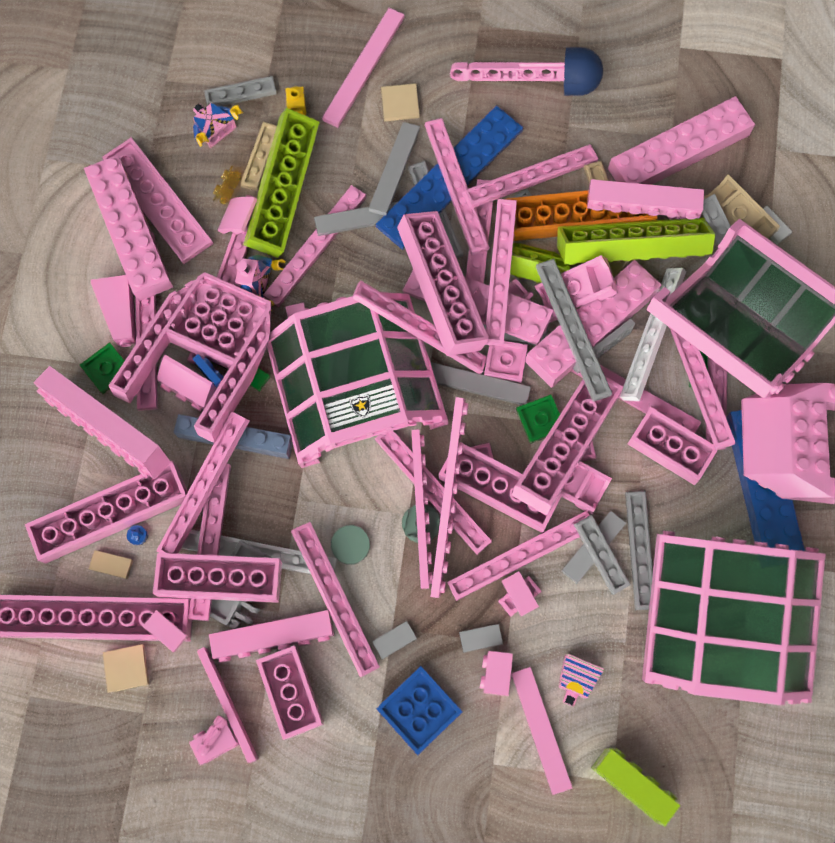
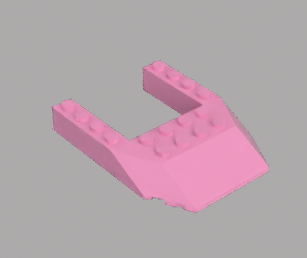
M204 272L196 280L185 284V287L181 290L174 291L168 295L109 384L113 396L131 403L170 342L190 352L199 354L201 357H206L208 360L229 369L194 425L198 436L215 443L231 411L234 412L253 381L270 341L271 301Z
M784 384L785 386L779 394L774 393L769 399H764L757 393L743 398L741 403L744 476L757 481L760 486L774 491L782 499L835 504V478H830L827 410L835 411V384Z

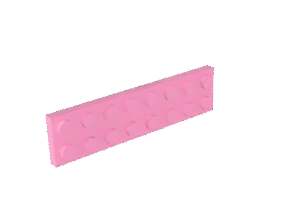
M129 138L102 157L103 160L119 155L142 211L183 265L213 245L206 232L132 138Z
M413 270L403 289V293L425 301ZM464 276L482 323L486 325L490 286ZM508 293L505 333L537 345L541 342L552 319L554 310Z

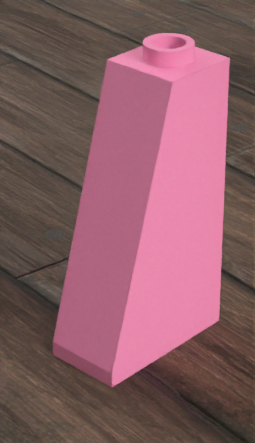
M126 275L92 279V288L113 340L121 347H129L131 344H136L134 298Z

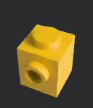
M298 86L286 88L287 108L307 115L304 88Z

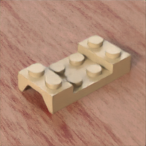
M729 174L719 186L704 196V199L715 194L730 226L740 219L767 239L772 237L780 228V225ZM738 240L740 246L749 255H751L754 252Z

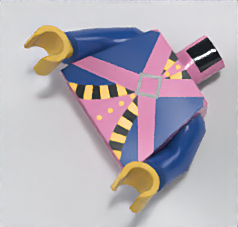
M212 103L205 108L202 104H197L193 109L197 114L193 118L195 122L193 125L195 140L200 147L202 143L207 142L209 147L212 148L237 128L233 118L237 120V115L244 112L238 105L227 108L216 106Z
M254 255L248 259H242L237 264L238 272L235 284L237 287L263 298L271 271L270 266L275 271L283 270V268L279 267V263H285V260L278 259L272 261V258L262 255Z

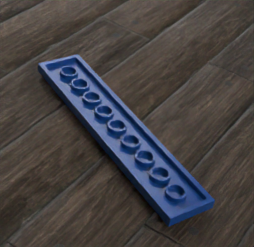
M497 105L453 148L467 186L523 131V127ZM438 163L387 212V215H384L376 223V228L402 250L405 247L397 227L404 214L438 211V214H440L452 202Z

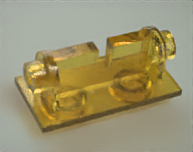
M233 166L229 170H224L221 176L222 184H217L212 193L215 195L213 201L218 198L221 204L229 203L234 191L228 187L231 186L235 189L241 180V173L236 170L233 172Z

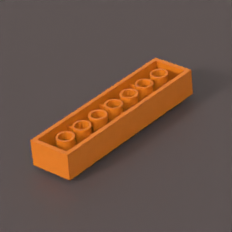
M588 191L505 198V200H516L513 241L557 237L558 227L657 220V216H650L645 213L631 214L624 211L612 212L611 210L595 211L587 208Z

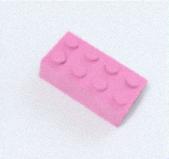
M650 407L628 442L629 446L693 485L701 479L718 451L712 443Z
M294 645L256 660L283 740L324 725L298 647Z

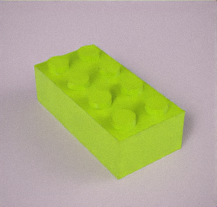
M605 748L591 769L656 823L666 826L681 806L676 802L678 798L668 790H661L659 788L660 783L651 776H644L642 774L643 769L637 764L630 761L628 763L624 760L626 756L617 748Z

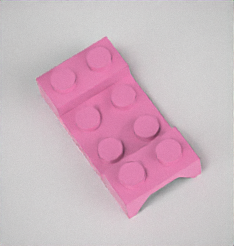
M602 255L561 274L575 308L596 299L604 300L618 293L608 259ZM543 283L536 285L535 288L543 300L544 307L554 310ZM555 312L550 323L558 320Z
M580 461L560 494H562L563 498L574 503L576 507L592 515L612 478Z

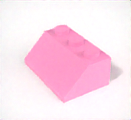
M164 355L157 376V380L161 384L160 388L168 393L170 391L176 393L175 396L183 402L186 400L191 402V406L200 412L204 410L217 389L215 385L169 356Z

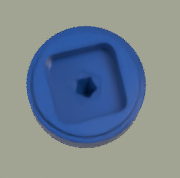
M139 525L129 528L127 539L131 544L138 546L146 542L148 533L145 528Z

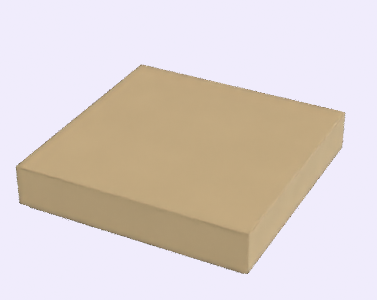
M416 84L381 87L384 122L420 118Z
M143 644L103 652L108 693L149 685Z

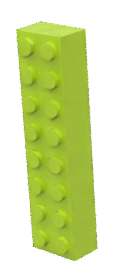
M286 108L280 115L256 197L257 202L252 211L246 232L244 246L278 258L284 252L319 121L289 108Z
M704 217L558 227L557 248L564 264L568 265L586 263L601 255L608 259L609 263L618 260L685 258L694 255L702 257L713 253L715 233Z

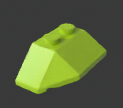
M513 243L510 275L542 283L536 269V264L554 259L560 274L568 271L571 265L564 264L561 255L556 252L521 243Z

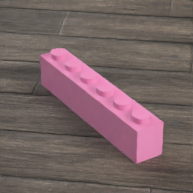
M591 179L587 208L595 211H624L631 214L645 213L650 216L667 215L670 218L678 216L696 219L700 217L703 211L704 190Z
M326 610L209 634L212 659L219 660V663L231 661L233 656H238L240 659L250 657V653L258 652L259 654L270 653L272 648L278 647V650H284L292 644L298 643V646L309 645L311 640L318 639V642L329 641L330 637L334 636L331 615Z

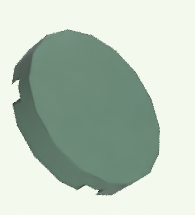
M414 505L405 512L402 518V528L405 535L411 541L418 543L416 505ZM424 505L425 513L429 512V524H426V532H430V541H432L439 533L440 517L433 507Z
M346 525L334 533L331 540V550L339 562L354 565L364 560L368 555L370 540L362 528L355 525Z

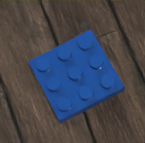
M421 666L376 708L417 755L462 713L461 709Z

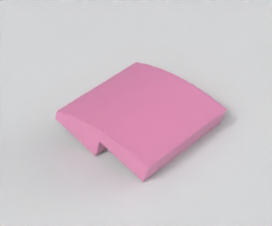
M254 197L231 199L218 231L222 234L230 231L235 234L244 232L257 199Z

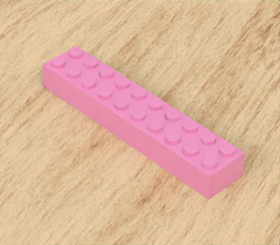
M0 595V638L159 641L143 627L157 610L188 636L184 642H191L192 620L188 619L190 599Z

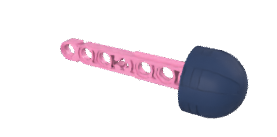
M566 47L565 62H473L470 64L468 62H458L451 66L450 76L457 81H468V79L472 81H564V96H582L591 93L600 84L603 77V64L600 57L591 49ZM458 69L461 70L463 73L457 74L454 72V70ZM493 69L496 70L498 73L492 74L489 72V70ZM529 69L532 70L533 73L527 74L524 71ZM547 69L550 70L551 73L545 74L542 71ZM472 70H479L480 73L474 74Z

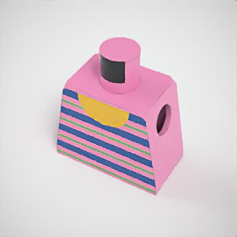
M566 654L559 681V688L566 690L563 703L574 707L578 696L586 699L604 669Z

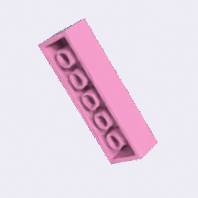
M463 444L462 455L459 454L458 462H461L460 474H456L455 482H458V489L543 533L562 494L558 496L546 516L512 496L515 485L522 476L521 473ZM448 458L439 473V479L445 482Z
M157 553L153 594L157 597L279 602L282 561L280 558Z

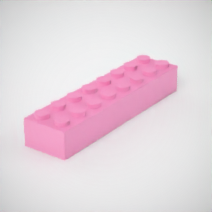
M735 96L611 158L608 170L616 182L653 185L749 136L755 123Z
M119 155L85 167V173L135 297L138 301L173 288Z
M438 211L404 214L397 228L446 355L451 356L481 351L489 338Z
M636 260L632 261L613 278L617 294L601 301L596 299L576 310L592 348L627 322L659 292L662 284ZM560 325L527 353L525 361L551 388L571 372L576 363Z
M51 366L33 382L38 387L37 392L45 398L44 400L50 406H56L65 417L68 415L74 424L78 427L80 425L84 427L85 432L90 436H96L97 440L105 447L108 445L111 448L110 450L118 457L120 455L124 457V460L130 466L134 467L135 465L138 471L145 477L151 476L153 479H156L170 464V460L159 445Z
M605 377L612 395L593 402L585 382L582 380L515 485L512 496L547 516L624 387Z
M170 461V464L156 479H153L151 476L145 477L142 474L31 521L25 524L37 560L46 564L181 505L188 491L178 466L173 461Z

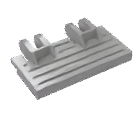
M241 540L231 555L237 557L272 558ZM212 599L210 616L226 626L238 629L241 622L235 620L234 617L251 625L254 621L249 616L240 613L242 607L249 609L253 613H258L260 609L247 601Z

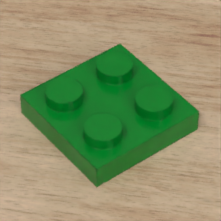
M109 342L82 362L80 367L98 390L105 394L110 390L109 384L125 361Z
M552 395L537 399L515 409L530 444L545 439L560 416Z

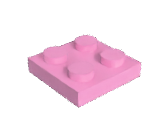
M504 341L503 346L489 345L484 375L521 383L528 345Z

